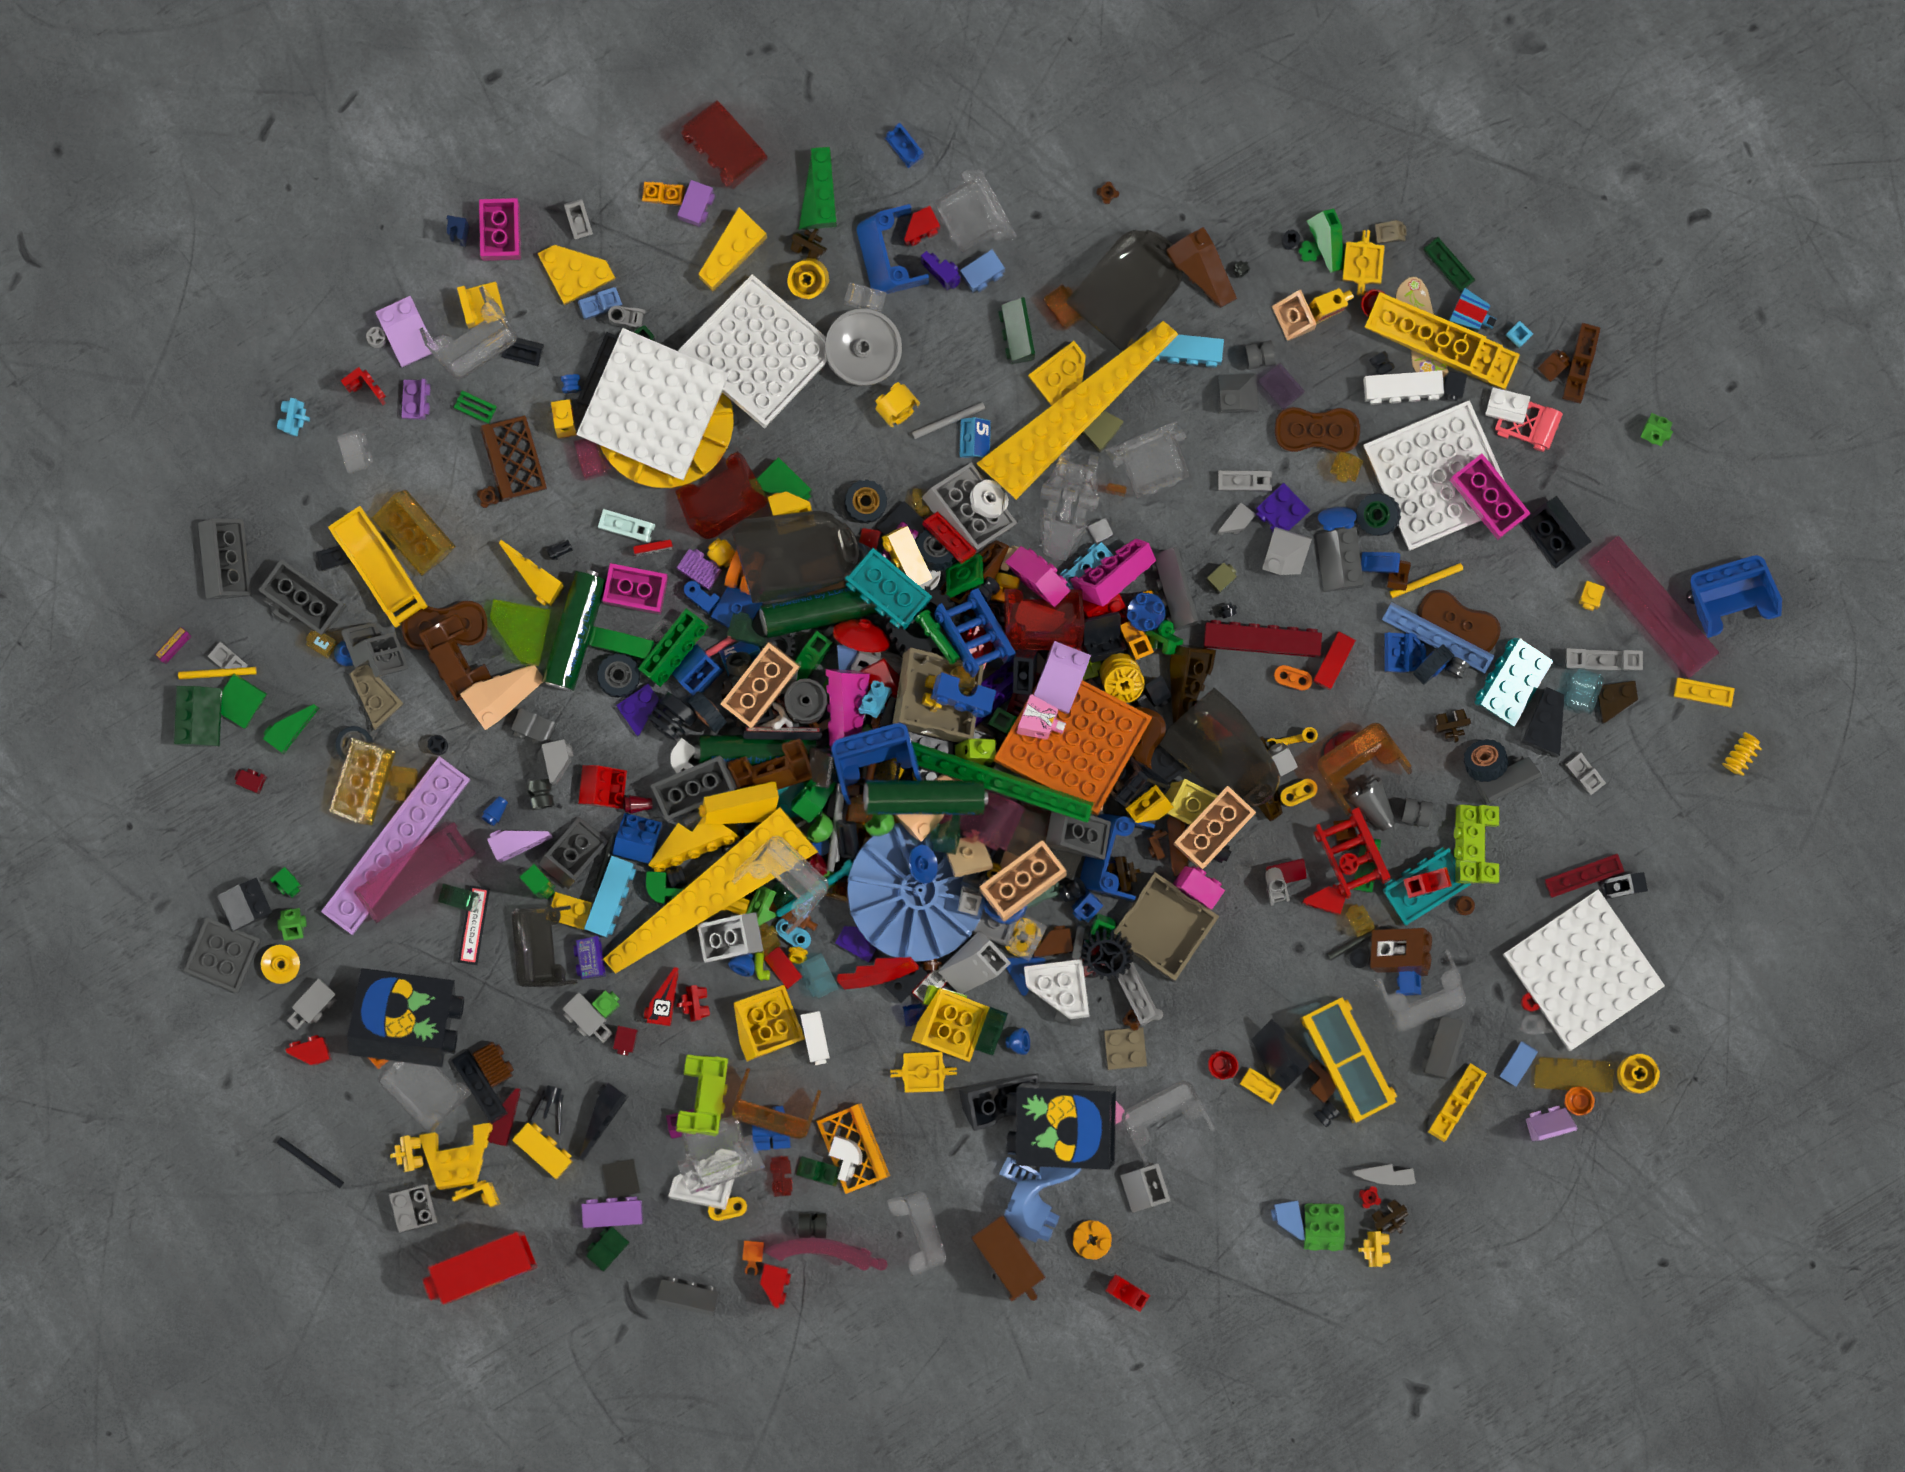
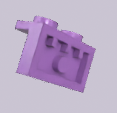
M426 379L403 381L402 419L426 420V414L429 415L430 405L426 401L427 395L430 396L431 389Z

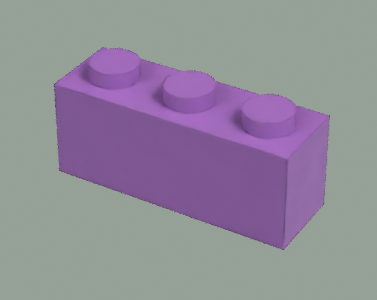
M625 1197L626 1201L618 1202V1198H608L606 1203H598V1199L586 1200V1204H582L583 1228L643 1224L642 1200L637 1201V1197Z

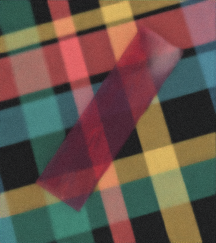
M1619 536L1614 538L1587 561L1688 679L1719 654V651Z

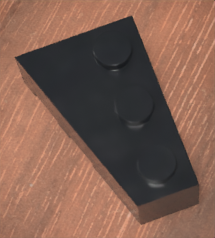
M1548 687L1543 690L1522 743L1554 757L1560 756L1565 694Z

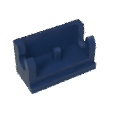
M447 215L448 224L446 231L450 235L451 242L453 243L455 240L454 236H457V239H460V245L466 247L470 229L467 219Z

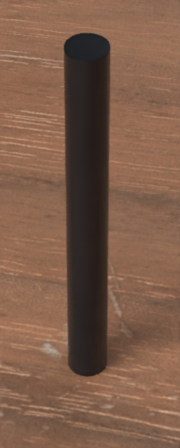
M280 1137L277 1141V1144L338 1188H341L345 1183L284 1138Z

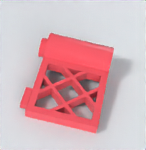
M1529 401L1528 409L1535 408L1539 410L1537 417L1529 420L1526 414L1525 418L1527 421L1523 425H1516L1513 422L1515 427L1508 430L1500 427L1503 420H1498L1495 431H1498L1497 435L1507 439L1509 436L1533 444L1534 449L1544 452L1550 449L1563 413ZM1529 424L1531 428L1529 437L1521 435L1518 428Z

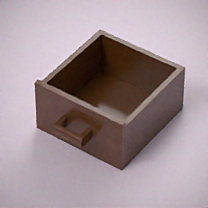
M1000 1216L971 1238L1011 1294L1008 1297L1011 1302L1024 1293L1027 1294L1030 1300L1035 1301L1037 1294L1032 1287L1046 1277L1004 1217Z

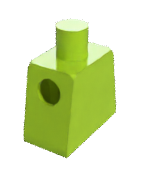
M965 740L955 745V756L984 766H991L996 756L995 740Z

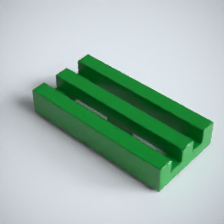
M461 391L454 409L490 424L497 406L465 391ZM466 397L479 404H482L490 408L491 412L475 404H472L464 400L463 398ZM461 403L488 415V418L461 407Z

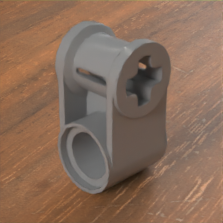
M613 306L609 309L608 319L614 326L636 330L642 326L643 315L646 314V310ZM614 312L622 314V318L619 320H614L611 316Z
M1279 868L1267 870L1265 880L1270 906L1281 901L1289 902V894L1281 870Z

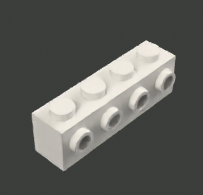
M1442 371L1365 376L1363 379L1365 402H1370L1371 405L1382 404V401L1400 403L1403 399H1409V402L1420 401V398H1428L1429 401L1439 400V397H1442L1444 394Z

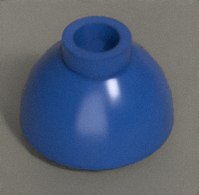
M340 641L334 649L336 661L342 666H353L354 664L345 641Z
M752 954L734 957L728 963L732 971L745 977L752 976L755 971Z
M1019 1028L1012 1032L1010 1037H1006V1047L1008 1049L1011 1048L1017 1054L1026 1055L1030 1050L1028 1031L1025 1028Z

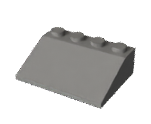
M971 462L930 488L922 499L933 513L938 511L976 550L977 554L1014 527L1017 522L1007 508L998 518H987L972 510L970 493L978 483L985 479ZM988 495L986 497L987 501L993 502V500H991L990 496Z

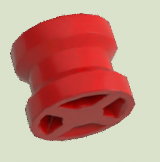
M1352 853L1344 854L1339 861L1341 872L1345 875H1352L1357 871L1359 860L1356 855Z
M1530 992L1522 997L1521 1005L1526 1011L1533 1012L1540 1008Z

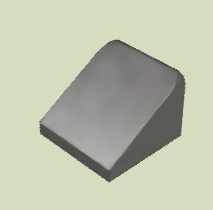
M1107 518L1088 526L1096 544L1114 536Z

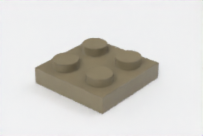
M1143 1027L1136 1031H1133L1131 1028L1104 1031L1108 1070L1147 1066Z

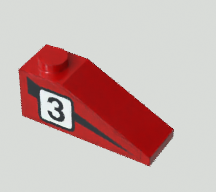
M673 968L649 1003V1007H645L644 1019H647L648 1024L671 1027L679 968Z

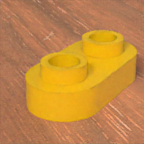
M1304 779L1285 788L1280 794V800L1283 805L1293 807L1314 797L1318 789L1317 784L1311 779ZM1304 786H1309L1311 791L1306 793ZM1287 794L1293 795L1292 801L1286 799Z
M741 1197L728 1198L725 1210L722 1209L720 1215L715 1214L714 1207L708 1208V1214L716 1221L739 1217L746 1212L747 1203ZM735 1203L741 1204L740 1210L734 1209Z

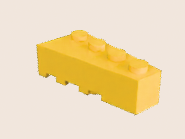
M740 207L699 272V279L712 291L718 288L767 239L766 232Z

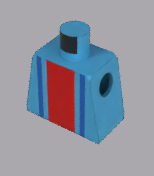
M1464 288L1449 321L1478 332L1481 325L1492 329L1497 318L1487 314L1490 308L1487 302Z

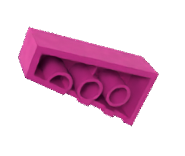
M1136 538L1115 551V556L1102 559L1099 566L1094 569L1089 567L1084 570L1085 574L1079 578L1075 576L1070 579L1077 597L1102 607L1108 604L1113 597L1122 592L1127 585L1136 580L1141 573L1149 569L1156 562L1149 543Z
M826 669V676L829 677V685H826L827 693L830 696V704H827L831 720L828 722L830 747H832V744L837 739L862 733L864 714H860L858 709L863 703L862 699L867 695L870 674L856 670Z

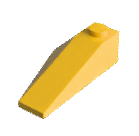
M500 540L499 544L537 596L536 600L544 606L546 603L551 606L565 588L562 582L544 569H539L531 560L522 557L521 553Z

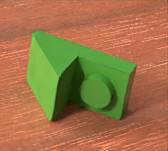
M764 886L757 889L746 913H756L759 926L776 917V913L769 910L776 892Z

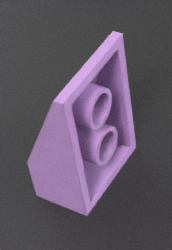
M411 296L376 311V315L401 367H405L437 352Z
M1054 641L1049 650L1034 696L1056 707L1059 711L1068 714L1091 655Z
M498 830L491 833V838L487 840L497 861L502 863L553 837L549 831L502 832Z
M1560 1105L1548 1108V1113L1542 1114L1541 1111L1530 1113V1118H1526L1532 1141H1539L1577 1130L1567 1109H1560Z

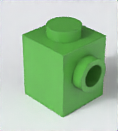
M605 990L592 1005L607 1019L620 1006L618 1003L620 999L613 991L608 993Z

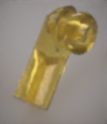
M919 488L913 489L912 503L916 512L921 517L923 515L928 516L929 506H922V490Z

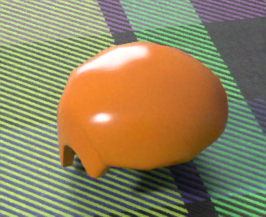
M1577 1086L1572 1087L1567 1092L1564 1103L1571 1114L1582 1116L1590 1113L1593 1109L1595 1098L1586 1087Z

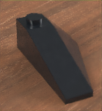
M1039 1074L995 1081L959 1090L962 1109L973 1131L991 1127L1004 1116H1008L1007 1102L1009 1092H1017V1087L1023 1082L1040 1083Z
M610 1083L607 1085L603 1084L597 1092L599 1097L596 1100L579 1159L582 1161L587 1157L629 1097Z

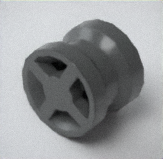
M1453 656L1451 659L1452 663L1450 666H1447L1446 671L1457 678L1463 679L1464 671L1470 665L1464 660Z

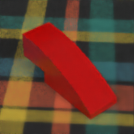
M1338 631L1313 682L1330 691L1356 640Z

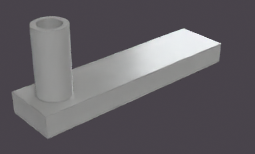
M1122 953L1115 958V964L1122 960ZM1133 962L1130 963V969H1125L1124 975L1119 973V978L1117 979L1140 1024L1145 1026L1152 1020H1161L1163 1017L1162 1010L1155 1007Z

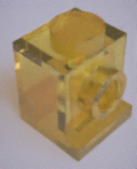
M1356 904L1348 908L1346 919L1357 938L1375 929L1374 922L1363 905L1358 906Z

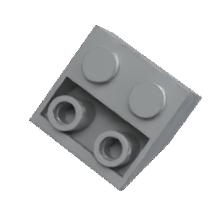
M1158 1163L1120 1175L1132 1213L1170 1201Z
M428 1184L389 1194L399 1233L437 1223Z

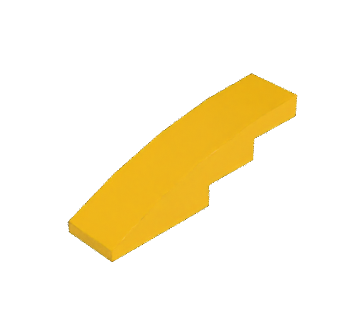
M1471 1063L1468 1065L1428 1130V1133L1443 1142L1447 1140L1487 1073Z

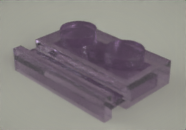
M1281 363L1258 381L1282 410H1285L1305 393Z

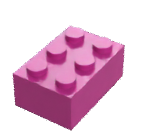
M518 198L479 199L480 257L482 261L521 260L520 203Z
M1020 546L1005 562L1026 587L1053 607L1070 592V589L1066 586L1068 582L1060 574L1057 575L1056 572L1058 570L1051 563L1048 564L1040 555L1037 556L1030 548L1026 550Z
M610 563L602 601L607 605L661 615L668 575Z

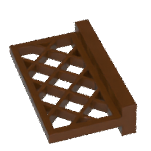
M526 415L490 425H481L480 431L501 502L547 489ZM523 421L525 429L522 434L511 429L514 423ZM502 427L507 430L503 439L495 435L494 428ZM509 432L520 437L515 446L505 441ZM521 439L529 442L530 448L527 453L517 448ZM502 444L513 449L509 457L501 454L500 448ZM515 450L525 455L520 464L510 459ZM526 457L535 462V467L532 471L522 466ZM508 462L518 467L514 476L506 472L505 467ZM520 468L530 473L526 482L516 478ZM533 475L540 479L541 486L534 488L527 483ZM513 480L524 485L520 492L512 493L511 484Z

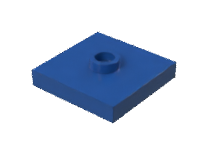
M727 587L713 611L711 619L745 636L759 612V607L763 605V601L741 592L738 588Z

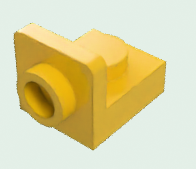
M1586 581L1579 604H1582L1584 609L1590 611L1597 610L1600 607L1605 587Z

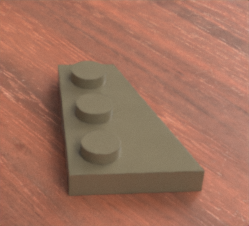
M368 665L357 667L350 673L374 730L380 727L404 705L379 677L375 678L372 669Z

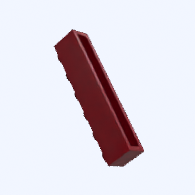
M1210 620V623L1205 624L1203 648L1319 658L1321 655L1322 633L1318 632V629L1307 628L1306 631H1298V627H1287V630L1279 629L1277 625H1268V628L1260 627V624L1255 623L1241 626L1240 622H1229L1228 625L1221 624L1219 620Z

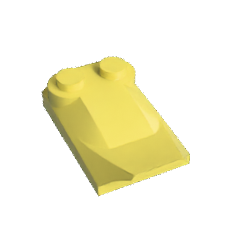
M1187 779L1172 782L1165 796L1174 808L1167 814L1191 825L1218 795Z

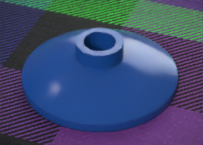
M917 845L912 849L909 856V867L915 880L922 884L932 882L938 870L937 859L932 849L926 845Z

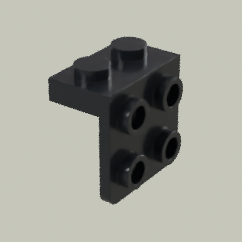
M1119 612L1088 618L1083 621V649L1085 653L1091 655L1090 663L1105 660L1113 654H1127V647L1121 637V615Z

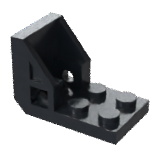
M1131 756L1110 793L1119 803L1128 807L1155 785L1158 786L1163 794L1171 786L1148 766L1136 761Z

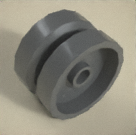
M800 679L788 687L785 694V710L794 722L812 724L824 715L827 708V694L817 681ZM808 698L810 701L808 704H804L802 699Z

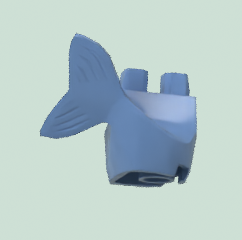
M1040 1167L1041 1179L1018 1181L1004 1214L1006 1222L1019 1236L1037 1242L1039 1238L1048 1242L1053 1229L1046 1227L1045 1224L1055 1228L1060 1216L1050 1212L1052 1207L1043 1202L1038 1192L1047 1186L1075 1177L1081 1169Z

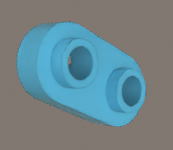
M785 919L778 921L776 931L780 937L794 947H801L803 949L809 947L811 937L808 932ZM785 924L789 925L787 932L782 930V926ZM799 936H803L805 938L804 943H799L797 941Z

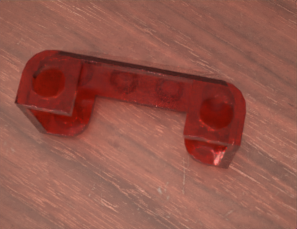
M717 100L681 126L682 138L689 145L692 143L700 154L704 153L708 157L706 161L713 169L717 167L720 171V180L726 187L730 185L734 189L768 160L761 147Z

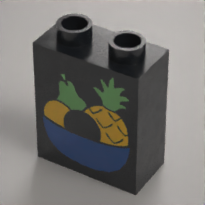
M361 968L347 1034L349 1055L442 1067L445 1053L455 1054L458 1031L450 1030L451 1020H461L464 1009V996L455 995V980Z
M1023 1082L1017 1087V1092H1009L1007 1102L1008 1115L1017 1116L1016 1131H1008L1007 1154L1016 1155V1166L1110 1170L1115 1164L1116 1086Z

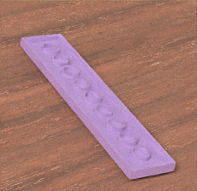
M439 756L321 912L351 935H354L470 782V779Z

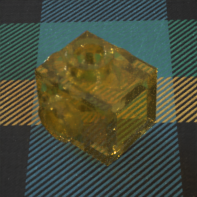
M1338 451L1330 473L1335 475L1336 480L1340 482H1356L1363 460L1353 454Z
M765 922L759 926L763 946L762 953L766 957L781 944L777 937L778 932L772 925L768 926Z

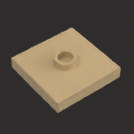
M981 834L943 843L955 877L993 868Z

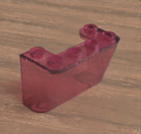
M987 791L988 804L984 806L983 815H944L938 823L941 827L944 826L955 833H958L960 830L963 832L962 835L973 839L974 836L978 837L977 841L986 844L987 847L997 851L1000 848L1006 851L1025 808L1012 800Z

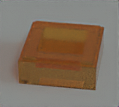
M1109 483L1106 493L1125 497L1127 487Z

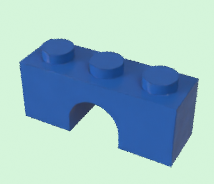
M943 672L936 677L931 699L936 700V703L954 706V709L958 711H968L973 716L980 718L991 713L996 690L977 685L972 689L970 696H965L959 690L960 678Z

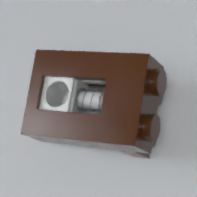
M1425 928L1372 930L1370 968L1377 973L1414 971L1420 976H1428V971L1431 967V954L1429 952L1432 948V935ZM1390 947L1389 953L1385 954V950Z

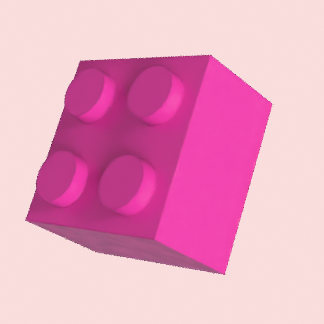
M1185 866L1173 885L1189 898L1198 901L1206 908L1212 910L1225 891L1221 888L1222 884L1214 878L1206 877V872L1199 867Z

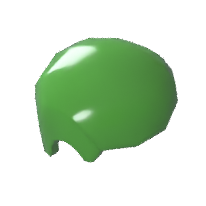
M822 812V816H819L816 822L808 829L807 838L813 843L827 840L833 830L832 821Z
M873 814L872 820L865 824L867 832L872 836L888 834L895 824L893 815Z

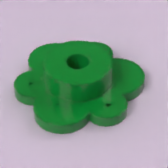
M1304 241L1302 248L1299 249L1304 262L1310 260L1314 262L1317 256L1321 254L1316 242Z

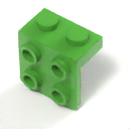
M1306 1204L1304 1208V1249L1312 1251L1343 1250L1345 1241L1344 1206L1341 1204Z

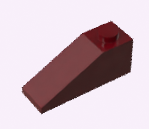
M516 1088L503 1103L508 1114L492 1124L493 1128L489 1132L487 1139L490 1143L508 1146L522 1089Z

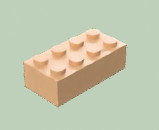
M768 642L722 701L721 705L750 728H753L801 666L771 642Z
M1227 786L1173 845L1197 867L1203 870L1256 812Z
M1042 840L982 884L980 892L1003 922H1005L1067 876L1066 870Z

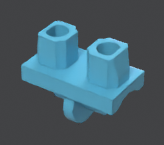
M290 398V401H282L281 411L287 413L286 419L278 420L277 428L287 434L298 437L299 428H303L304 422H310V417L305 416L304 402L298 401L295 398Z
M873 681L870 691L862 699L863 703L858 709L859 713L869 714L877 718L879 713H883L885 710L884 705L892 693L891 688L885 687L882 682Z

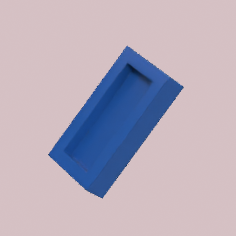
M1362 552V572L1399 573V553Z

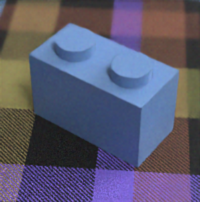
M990 250L961 269L960 275L972 293L976 290L980 292L988 286L987 283L993 280L995 282L1002 278L1005 267L994 251Z

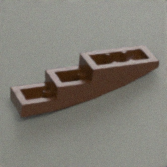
M1586 323L1581 324L1562 399L1581 404L1595 355L1600 327Z

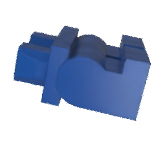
M774 1106L773 1117L766 1118L765 1107L754 1109V1119H752L753 1151L770 1150V1138H773V1149L791 1148L788 1116H785L783 1106Z

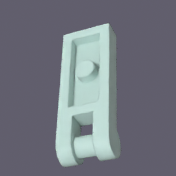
M603 509L598 528L650 543L651 531H654L655 524ZM639 526L644 528L643 534L637 533Z

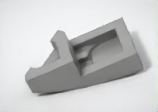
M1240 503L1217 533L1219 535L1224 533L1239 534L1240 531L1247 527L1256 514Z
M221 642L208 655L222 669L246 668L248 666Z

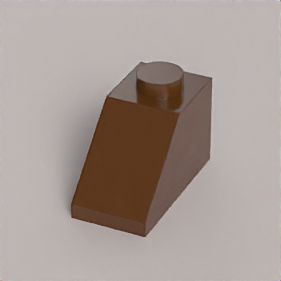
M1065 925L1054 927V930L1049 932L1034 952V958L1072 953L1070 928L1066 929Z

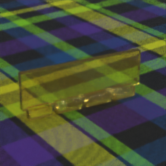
M1540 1057L1539 1065L1535 1064L1534 1088L1570 1090L1572 1087L1582 1086L1593 1092L1612 1093L1614 1069H1610V1061L1596 1060V1066L1593 1068V1060L1577 1059L1576 1067H1573V1059L1557 1058V1065L1554 1066V1058Z

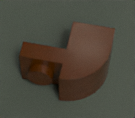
M1316 1059L1307 1068L1319 1079L1309 1091L1322 1103H1325L1336 1090V1086L1328 1070L1325 1072L1323 1070L1325 1066Z

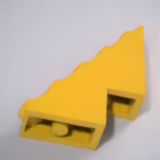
M703 818L693 832L678 823L648 865L654 869V872H663L668 867L681 865L683 861L698 858L701 854L713 852L723 845L733 844L740 837L723 824L705 825Z

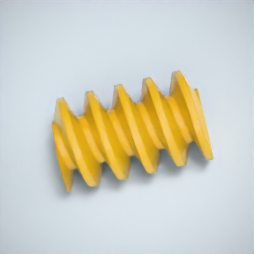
M1746 732L1743 733L1744 738L1738 740L1739 744L1734 746L1736 751H1730L1731 757H1726V763H1722L1726 769L1741 776H1744L1742 768L1749 769L1745 763H1753L1750 756H1758L1754 750H1762L1759 746L1760 741Z

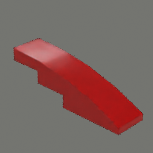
M911 957L876 958L873 966H857L856 973L838 974L837 982L844 990L864 988L903 977L918 970L919 966Z

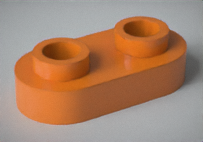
M1282 665L1274 672V679L1280 685L1299 691H1305L1312 685V677L1306 671ZM1280 673H1286L1287 678L1282 679L1280 677ZM1300 678L1305 679L1306 683L1304 685L1299 683Z

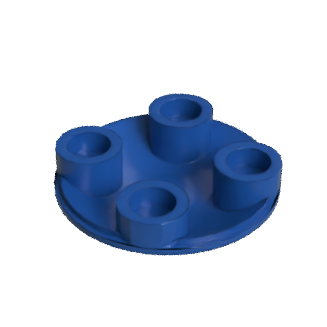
M1347 507L1327 508L1318 515V521L1323 525L1324 530L1327 531L1342 527L1346 529L1352 528L1357 518L1356 512Z
M1139 593L1130 601L1127 607V618L1134 628L1140 631H1152L1158 628L1165 618L1164 603L1154 594Z

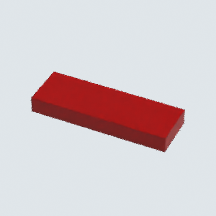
M938 511L923 521L922 525L961 564L976 554V550Z

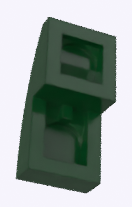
M802 1156L796 1175L836 1187L841 1168Z

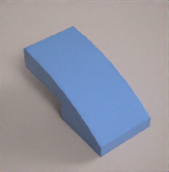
M616 287L598 292L597 295L579 300L578 305L584 320L608 312L613 306H622V302Z
M1521 1041L1501 1072L1500 1077L1517 1086L1538 1051Z

